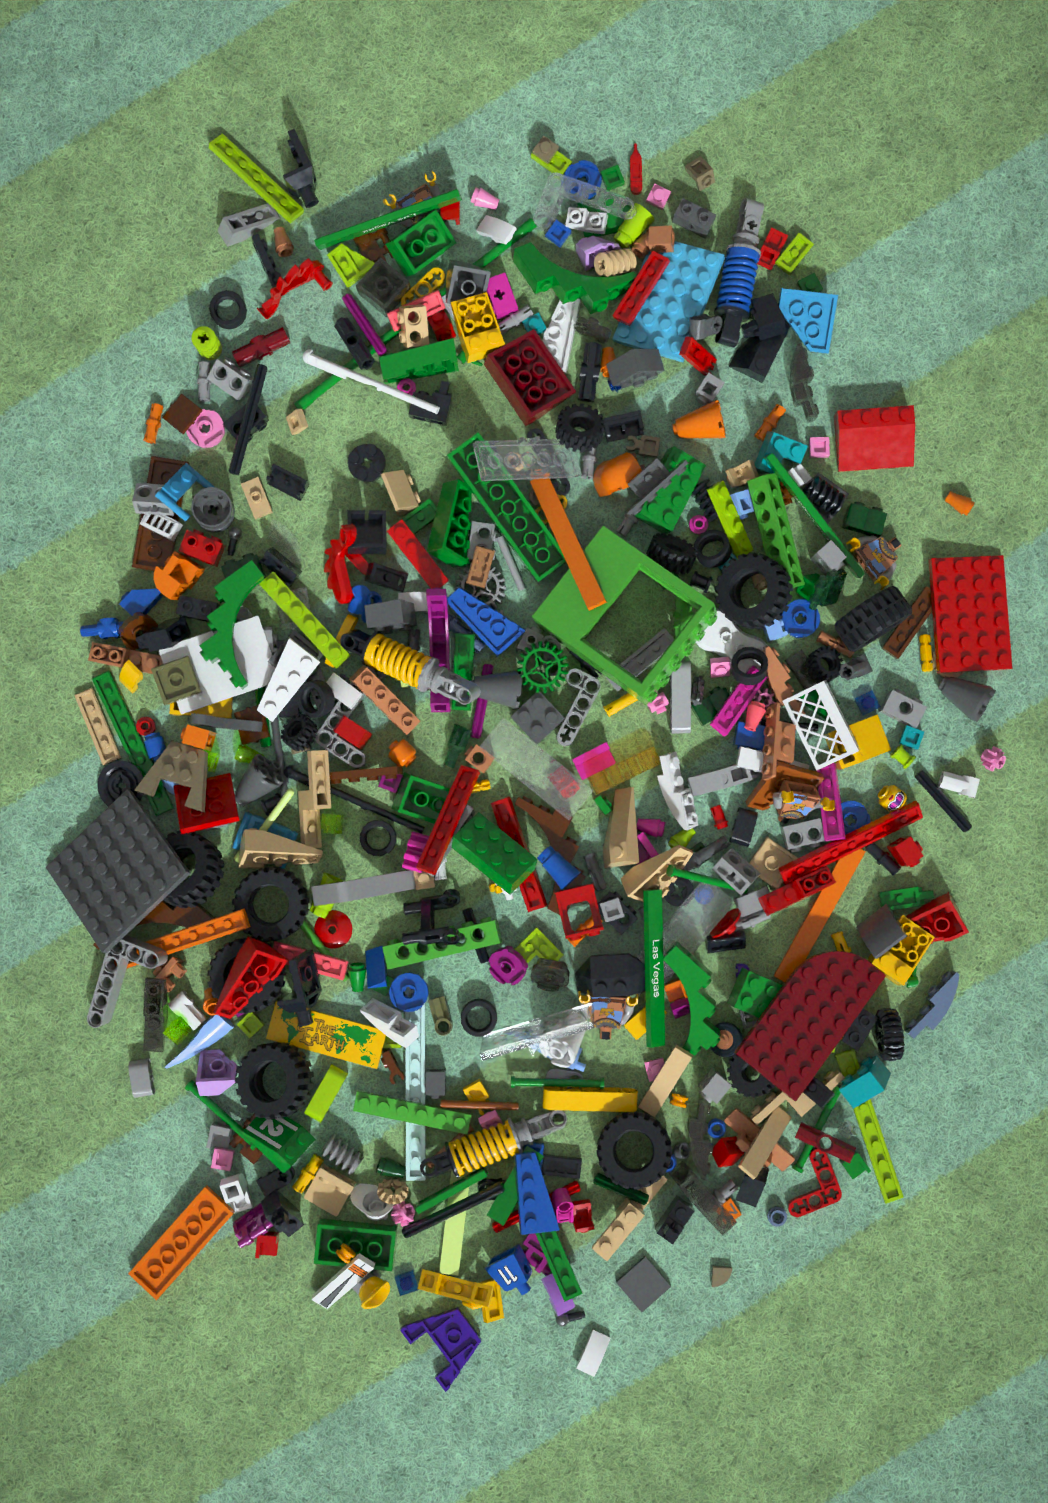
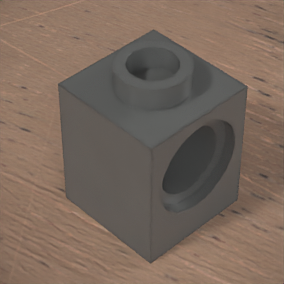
M446 1069L426 1070L425 1095H430L432 1099H440L442 1096H445Z

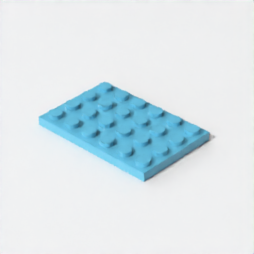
M675 241L674 252L659 253L669 258L670 263L629 327L619 321L612 340L635 349H659L660 356L683 363L684 358L679 353L685 337H689V318L703 314L725 256L724 254ZM649 251L648 255L646 254L641 269L650 256L651 251Z

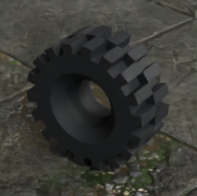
M581 403L580 406L572 404L571 408L568 405L558 415L555 430L557 440L560 439L559 443L561 445L565 444L566 449L573 448V452H576L577 449L580 450V453H584L585 449L588 452L592 451V448L596 449L602 441L605 419H603L602 414H598L596 408L592 410L590 405L584 407V404ZM575 427H581V428L585 429L586 431H578V430H576V429H574V428H575Z
M656 533L652 537L646 556L669 572L681 573L683 575L691 571L698 551H696L697 549L691 543H687L685 539L682 540L678 536L674 537L672 534Z
M736 1054L732 1056L733 1059L729 1060L728 1063L730 1068H727V1072H730L728 1081H732V1088H736L737 1093L744 1094L743 1096L758 1097L772 1091L771 1089L775 1086L761 1074L756 1080L749 1079L746 1076V1068L749 1064Z

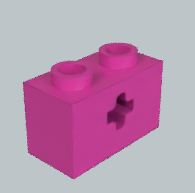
M506 273L489 278L487 294L496 319L500 320L509 317L510 313L518 311V306ZM496 295H500V297H502V300H499V298L496 297Z

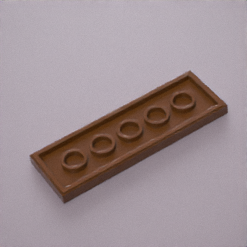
M151 456L147 483L164 485L185 463H190ZM184 495L176 503L181 508ZM175 512L174 516L166 515L178 522L180 521V517ZM141 514L140 522L145 514ZM154 514L150 515L148 521L146 522L147 524H150L154 517ZM159 517L157 518L155 524L153 525L154 527L157 526V524H158V522H159V520H160ZM164 520L160 530H163L167 521ZM139 523L132 568L155 571L156 566L164 567L165 561L174 552L176 539L173 542ZM170 523L166 533H169L173 524Z

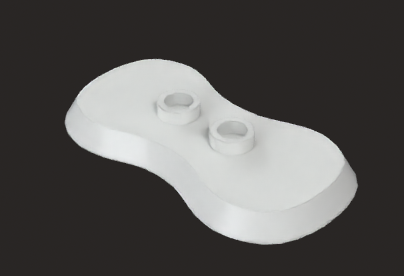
M716 608L717 620L715 623L707 627L701 641H696V644L706 651L716 653L721 657H729L730 668L733 655L739 649L754 647L763 652V647L767 645L761 638L743 632L735 623L728 620L719 608ZM751 658L743 659L738 663L739 670L744 673L751 666H754L759 671L761 669V664Z

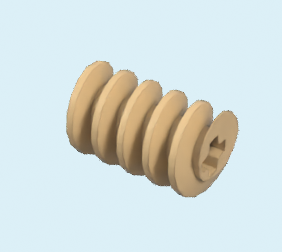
M629 248L600 252L594 259L596 273L606 277L633 272L637 265L635 254Z

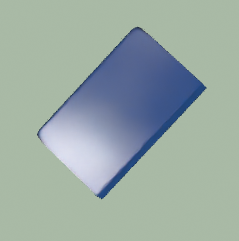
M383 946L365 951L367 988L387 986Z

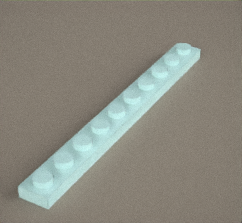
M406 987L405 995H408L410 998L412 993H414V989ZM424 1003L417 1011L405 1012V1019L417 1025L419 1037L406 1048V1100L426 1104ZM406 1122V1181H425L426 1177L420 1171V1164L426 1159V1126Z

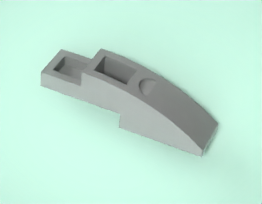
M735 763L688 777L687 780L692 795L697 796L751 781L762 776V773L737 767Z

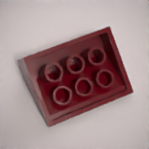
M535 329L488 354L484 362V366L525 427L576 393V390Z

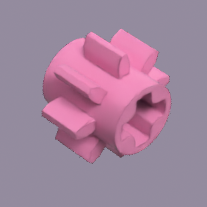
M764 688L763 693L758 690L757 694L753 697L754 701L760 702L761 696L766 697L764 700L765 710L770 704L775 703L772 701L774 694H768L767 688Z
M661 692L647 706L651 713L656 711L657 714L666 711L665 706L669 705V702L664 692Z
M993 746L992 750H984L981 755V761L986 769L993 772L995 768L1001 769L1003 767L1006 757L1002 749Z
M405 1201L393 1205L391 1217L395 1224L400 1223L403 1227L409 1225V1222L414 1221L415 1210L411 1203L405 1204Z

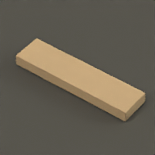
M90 688L75 694L74 696L102 765H107L121 759L122 757L94 689Z
M675 1045L638 1108L655 1117L692 1059L693 1054Z
M779 1106L768 1115L738 1165L752 1179L758 1176L792 1118Z

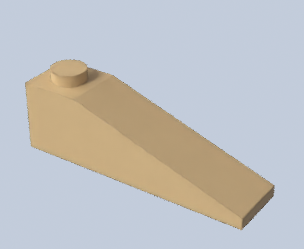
M634 787L615 790L612 811L610 812L603 846L604 868L639 863Z
M250 828L245 829L241 837L238 868L260 869L264 868L265 864H275L276 867H281L282 864L292 862L294 865L319 863L323 851L264 830Z
M678 845L631 868L621 878L627 896L643 902V890L662 889L663 898L669 892L668 887L671 882H675L677 876H667V867L674 865L678 869H683L693 855V851Z

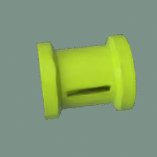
M900 744L890 757L892 759L895 758L902 764V768L906 769L915 760L916 756L910 755L903 748L904 746Z

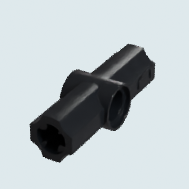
M341 317L336 321L335 329L360 369L368 370L375 362L373 356L349 318Z
M596 342L586 343L584 349L578 400L583 402H594L602 347L601 344Z

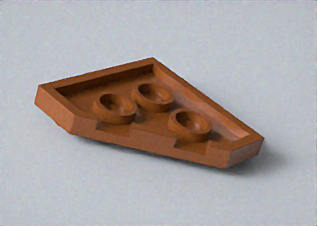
M777 760L776 776L769 780L761 779L745 802L747 807L763 811L769 809V805L773 804V793L779 792L784 780L813 785L817 789L825 778L820 772Z

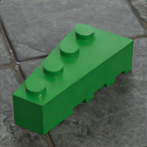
M453 338L398 353H386L379 357L384 384L400 382L403 379L412 380L459 371Z
M460 479L445 482L442 485L426 551L453 568L469 565L467 549H470V541L467 539L471 522L468 519V512H471L472 492Z

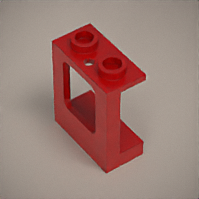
M593 883L555 892L566 939L570 938V941L581 939V935L589 933V937L601 934L600 931L604 930ZM588 901L594 925L590 928L573 931L567 913V906Z

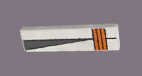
M359 1253L350 1263L313 1294L312 1300L328 1309L374 1269L375 1263Z

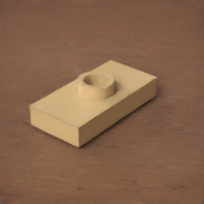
M259 477L241 483L255 520L273 513Z

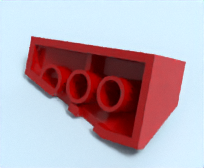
M949 892L929 901L905 916L935 938L932 942L952 941L969 933L964 919Z
M248 937L236 956L213 1011L214 1014L229 1019L235 1016L248 1004L250 997L256 992L259 994L263 990L262 987L270 979L273 981L278 977L288 961L287 958L266 943Z

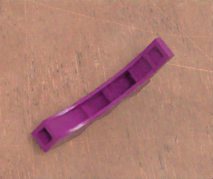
M441 588L426 589L430 657L437 658L439 660V667H445L451 672L447 591ZM430 689L431 712H451V698H447L440 693H434Z

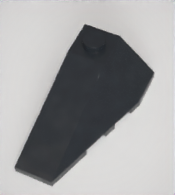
M785 319L784 334L761 341L758 336L749 337L737 349L729 367L763 383L791 327Z

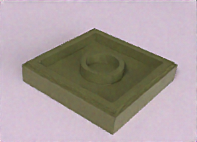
M189 656L151 668L165 706L202 693Z

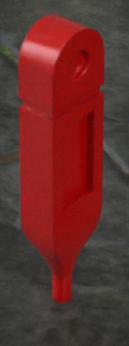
M635 143L630 157V190L632 194L639 195L642 192V157Z
M347 548L345 550L346 557L363 575H366L369 563L361 554H348Z

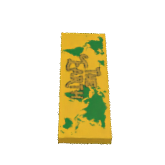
M277 1001L275 1002L266 1039L280 1043H289V1045H294L298 1048L378 1069L386 1035L376 1027L311 1010L313 1023L299 1027L297 1015L285 1011L277 1006Z

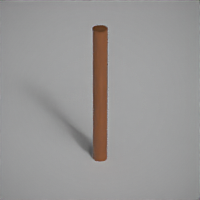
M441 1100L440 1108L518 1110V1102Z

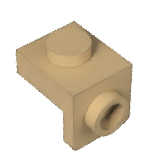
M748 460L735 468L725 470L727 481L732 488L748 484L747 481L759 477L753 460Z

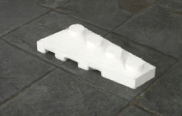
M580 299L565 304L559 301L542 339L565 375L567 374L581 303Z
M289 637L257 707V711L273 722L318 666L320 660Z

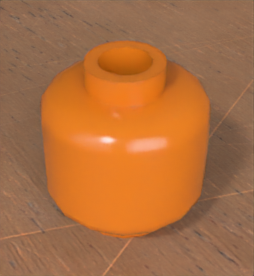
M405 739L399 742L395 740L388 747L390 749L388 757L397 766H405L407 768L417 758L415 755L416 749Z

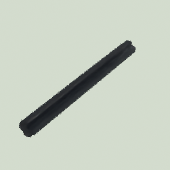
M257 364L228 470L233 475L240 474L268 370L267 366L263 364Z
M497 1182L405 1226L402 1229V1234L405 1238L418 1234L502 1194L505 1188L502 1182Z

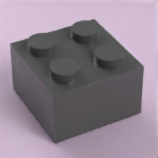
M631 349L606 364L612 386H621V388L634 386V388L645 385V381L656 379L658 374L665 371L659 349Z
M398 599L364 605L367 628L374 630V632L391 634L396 629H399V631L411 630L410 627L417 626L414 603Z
M540 691L535 693L511 716V719L536 746L565 720L561 713Z

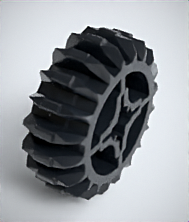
M880 1009L875 1015L878 1017L875 1022V1034L879 1054L885 1061L901 1060L904 1055L905 1045L901 1017L896 1009Z

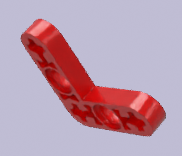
M818 1148L812 1149L809 1160L820 1188L795 1197L788 1202L787 1209L794 1217H801L834 1204L842 1197V1192L826 1152H822ZM816 1152L823 1154L820 1158L824 1166L816 1169V1166H820L819 1162L816 1159L813 1160ZM829 1170L830 1177L827 1180H822L820 1178L821 1171ZM830 1189L837 1191V1193H835V1198H832L831 1196L825 1197L827 1200L826 1202H824V1199L820 1194L821 1192H823L824 1195H827L830 1193ZM811 1196H819L820 1200L817 1205L809 1203ZM803 1199H805V1202L809 1207L808 1209H806L805 1206H802L799 1208V1212L792 1210V1208H794V1203H797L798 1205L804 1204L802 1201Z

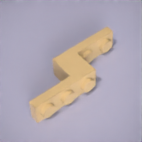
M328 750L307 751L309 790L298 791L301 843L313 848H322L320 809L331 808Z
M831 1070L824 1076L825 1080L822 1083L832 1090L845 1077L838 1070L834 1072ZM778 1090L776 1093L773 1091L768 1094L764 1104L761 1106L759 1104L751 1110L752 1114L749 1117L758 1125L785 1100L802 1117L816 1104L804 1093L795 1102L781 1090Z
M663 1175L660 1180L651 1186L637 1190L649 1195L648 1204L668 1179ZM626 1198L615 1211V1219L592 1245V1249L608 1261L645 1216L643 1209L647 1204L642 1205Z

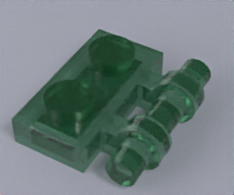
M844 569L827 572L826 576L820 575L814 585L815 591L809 599L810 609L816 610L817 605L823 607L837 602L847 575Z

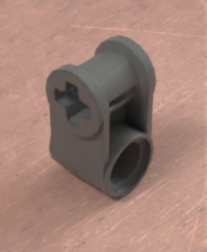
M701 314L689 318V337L695 340L705 339L708 336L717 334L722 328L720 316L709 317L707 314Z

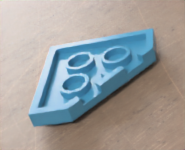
M781 288L778 302L779 308L804 346L810 352L829 354L838 295Z

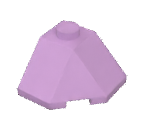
M595 236L582 238L576 243V253L585 271L594 268V259L598 253L620 249L618 243Z
M220 1049L203 1050L200 1052L196 1085L200 1096L220 1095L235 1083L238 1066L233 1060H229Z

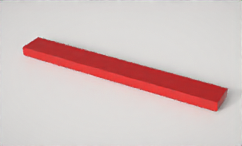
M915 800L846 834V839L834 840L779 867L778 870L785 885L790 884L922 819L923 815L919 803Z

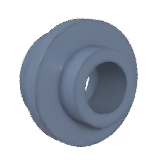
M775 1206L768 1211L767 1218L771 1225L779 1227L785 1224L787 1213L782 1207ZM775 1213H779L781 1215L780 1218L777 1220L774 1219Z

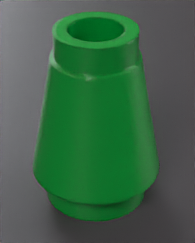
M361 962L349 964L347 971L352 992L364 991L365 964Z

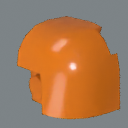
M626 452L611 460L603 461L597 466L594 471L593 481L599 497L608 496L615 491L628 488L627 484L642 471L638 461L631 453Z
M174 551L165 561L164 567L156 566L154 583L156 588L167 598L179 600L180 595L188 588L191 590L204 573L205 568L189 557Z

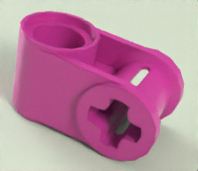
M566 1188L556 1189L552 1193L551 1204L557 1222L569 1221V1223H573L574 1205Z

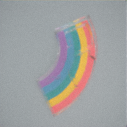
M272 520L267 538L278 544L283 556L293 564L300 566L301 549L297 538L285 525Z

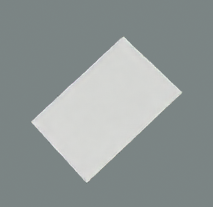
M259 616L237 622L234 626L233 647L235 659L240 672L248 683V686L243 690L239 686L235 688L229 680L232 676L228 671L224 673L217 664L220 660L212 664L210 660L206 662L199 653L202 651L199 645L216 634L217 631L214 633L210 631L180 641L171 648L159 650L163 664L189 656L202 693L177 701L181 714L269 684L275 667L267 662L271 658L272 653Z

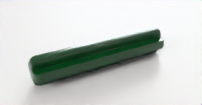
M597 1173L594 1177L593 1183L642 1205H646L649 1195L634 1188L626 1189L619 1184L616 1185L609 1177L607 1178L600 1173Z

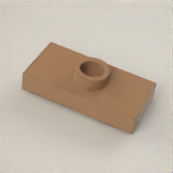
M476 546L466 584L481 588L486 587L495 550Z

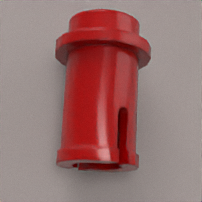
M722 805L709 808L716 824L714 827H717V830L728 827L727 823L729 821H726Z

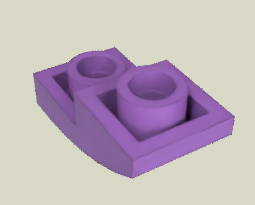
M552 1273L541 1279L550 1296L549 1300L557 1316L575 1307L573 1299L564 1302Z

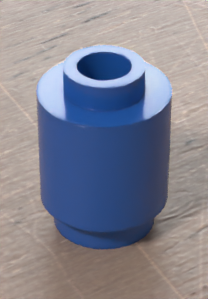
M160 732L144 736L148 757L153 759L154 762L158 760L166 749Z

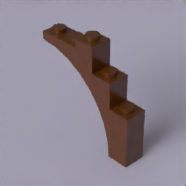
M525 796L522 799L518 797L515 805L526 811L540 825L551 847L571 864L579 846L576 845V840L568 836L566 839L562 838L573 818L570 816L571 812L561 807L560 809L556 808L551 815L549 813L550 809L542 805L539 808L532 805L533 800ZM574 866L581 873L563 890L581 886L586 877L582 874L584 871ZM555 882L547 909L560 915L555 892L561 891V889Z
M162 900L136 926L147 923H170L188 928L215 917L199 903L198 906L193 908L189 906L187 908H180L178 906L174 908L171 904ZM94 943L93 946L100 950L97 944Z

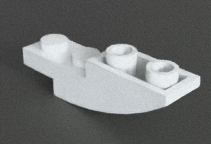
M669 752L659 756L663 774L657 777L663 797L671 813L684 830L698 826L694 798L691 788L684 789L677 752Z

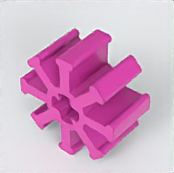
M412 831L407 843V851L404 854L402 868L422 873V871L416 868V865L429 836Z

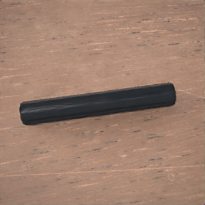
M923 770L919 771L915 775L917 781L963 832L969 831L972 828L970 822Z

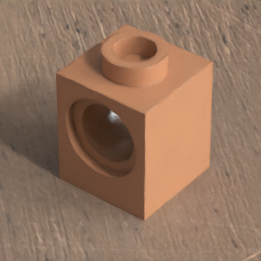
M672 225L649 227V234H646L645 242L651 252H674L675 233Z
M477 744L475 747L470 746L464 754L467 756L465 760L483 774L495 760V757ZM476 753L484 755L482 763L474 762L473 756Z

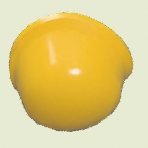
M373 1276L361 1285L359 1297L363 1309L378 1307L385 1301L390 1292L388 1281Z

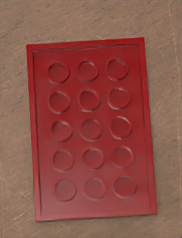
M1004 555L928 559L937 673L1013 669Z

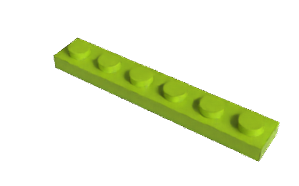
M223 133L209 143V149L290 224L304 213L303 207Z
M274 571L259 584L335 668H338L351 656Z

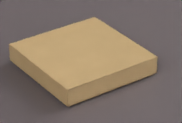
M766 837L749 864L761 873L758 876L760 879L777 890L783 883L778 868L798 859V857L769 837Z

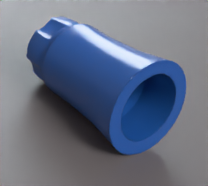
M551 846L547 847L537 857L561 891L581 873Z

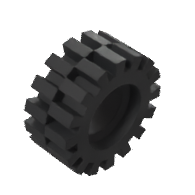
M822 646L808 655L806 668H810L807 672L808 674H813L811 676L812 679L817 678V682L826 680L828 683L840 676L839 671L841 665H843L841 664L843 658L839 659L838 656L841 654L839 652L836 654L835 648L831 649V646ZM821 658L828 663L829 671L821 665Z
M296 714V717L294 715L291 717L292 720L288 719L286 721L287 725H283L284 730H281V734H283L281 739L291 749L303 751L305 747L308 748L310 746V742H314L313 738L317 737L315 733L318 732V729L316 728L317 725L304 714Z

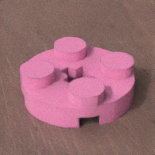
M202 409V413L186 433L195 445L201 448H211L220 443L225 435L224 422L215 411ZM204 424L206 426L210 425L209 432L207 433L201 432L203 429L202 425Z

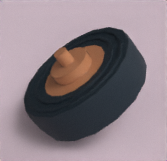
M720 1022L715 1025L720 1030V1041L715 1047L710 1046V1049L718 1056L731 1057L743 1041V1035L735 1024Z

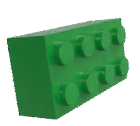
M675 446L666 450L660 462L670 472L684 459L688 462L685 466L687 469L678 476L676 474L671 478L672 483L665 489L661 487L656 492L658 495L651 502L646 501L642 504L643 509L636 515H633L665 534L673 531L706 466Z
M480 812L453 836L452 848L509 895L535 870L537 858Z
M742 967L727 1003L734 1008L760 1018L783 985Z
M321 1218L317 1225L314 1264L346 1266L348 1263H345L336 1254L337 1249H341V1245L344 1243L355 1252L356 1256L360 1253L374 1262L373 1270L392 1272L398 1226Z

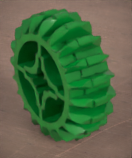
M542 641L538 642V647L535 643H531L533 650L525 647L524 649L528 654L520 653L524 661L517 660L518 664L523 665L517 668V671H523L521 677L526 678L523 685L530 682L531 684L528 689L532 690L536 686V693H539L541 687L543 688V693H547V687L554 691L555 687L553 684L560 687L561 683L558 680L565 681L566 678L562 674L569 673L568 670H563V667L569 666V663H563L562 661L567 659V656L560 657L559 654L563 652V649L556 652L557 644L549 648V641L546 642L545 647H543ZM539 651L549 652L555 659L547 661ZM534 654L536 665L528 670L529 659ZM540 662H543V664L552 663L545 668L546 672H543V670L534 671L541 666ZM558 664L557 675L552 680L550 668ZM536 673L542 675L546 683L534 680L531 675Z

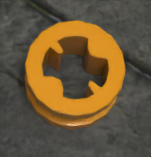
M676 1093L671 1094L673 1099L670 1100V1104L683 1108L687 1107L685 1102L688 1101V1097Z
M342 1243L341 1249L336 1251L338 1257L345 1263H350V1258L356 1256L355 1252L344 1243Z

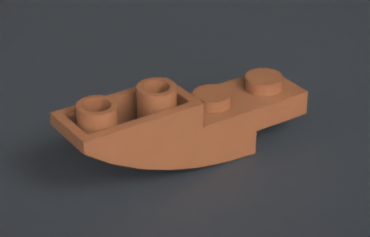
M92 642L88 661L123 668L126 661L130 660L141 672L153 674L151 668L163 665L160 655Z
M766 645L763 647V652L768 658L767 682L772 694H774V698L783 707V700L793 696L792 693L795 692L789 683L785 684V681L791 678L788 674L790 670L784 662L780 663L777 658L779 654L776 649ZM794 699L788 702L792 710L800 711L802 701Z

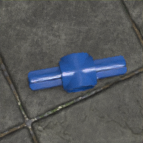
M117 618L99 619L97 624L81 626L80 633L82 637L99 635L101 639H108V637L119 638L120 633L118 630L124 621L119 622Z

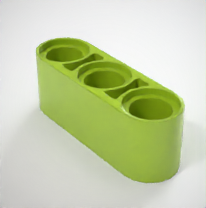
M331 1064L304 1114L321 1123L349 1073Z

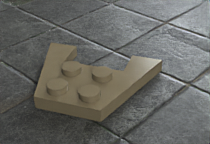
M171 741L136 787L135 791L154 797L160 779L191 788L185 806L205 813L208 752Z

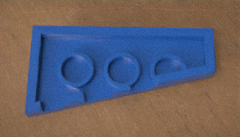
M460 586L447 597L450 607L497 656L526 631V629Z

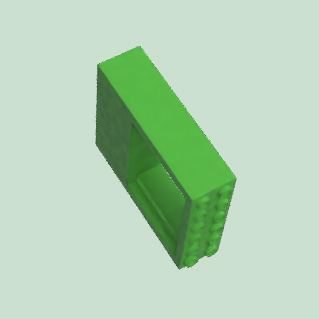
M602 526L583 552L607 603L589 611L569 569L532 615V618L539 628L644 705H647L656 699L657 691L661 687L666 686L673 671L676 672L680 668L682 659L691 654L694 648L692 646L696 641H701L707 627L715 623L717 620L716 607L714 602L605 526ZM639 570L697 610L642 681L585 640Z

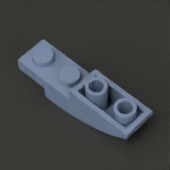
M947 971L940 978L941 982L938 986L934 985L927 991L928 996L926 999L931 1004L923 1006L919 1011L920 1015L916 1019L912 1018L906 1024L907 1029L905 1032L914 1039L926 1026L934 1030L941 1022L956 994L959 982V974L957 972Z

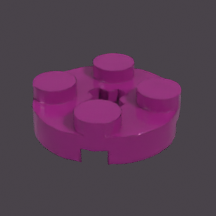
M512 946L497 949L489 958L490 973L495 980L502 984H518L526 974L528 963ZM506 963L509 964L511 968H505Z

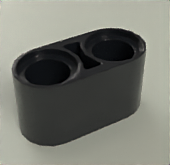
M739 807L737 810L739 813L737 819L734 820L733 834L729 838V842L749 847L758 812Z

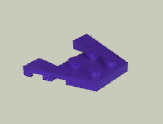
M459 1307L400 1328V1331L410 1344L427 1332L450 1364L435 1375V1379L445 1392L448 1391L452 1382L457 1378L461 1369L481 1342V1337Z

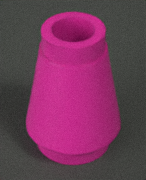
M638 818L637 830L656 838L658 836L663 837L665 822L661 821V819Z

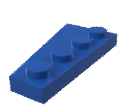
M534 1151L515 1153L520 1234L559 1231L558 1222L536 1153Z

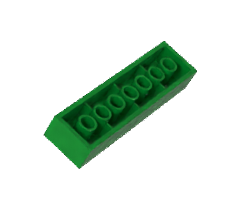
M479 432L446 456L536 582L541 581L566 562L557 541Z

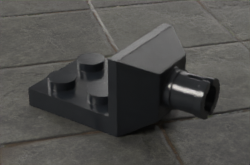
M295 129L288 131L290 139L287 142L293 158L296 159L298 168L284 174L283 178L289 193L297 198L301 197L305 207L311 208L319 202L314 193L317 180Z
M313 949L306 950L289 960V971L292 974L294 991L277 1001V1006L297 1015L299 1027L313 1023L311 1008L316 1005L322 992Z

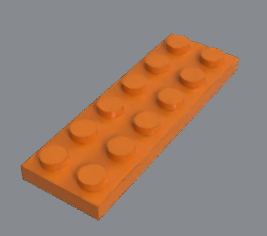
M206 1185L128 1274L155 1300H158L235 1211Z

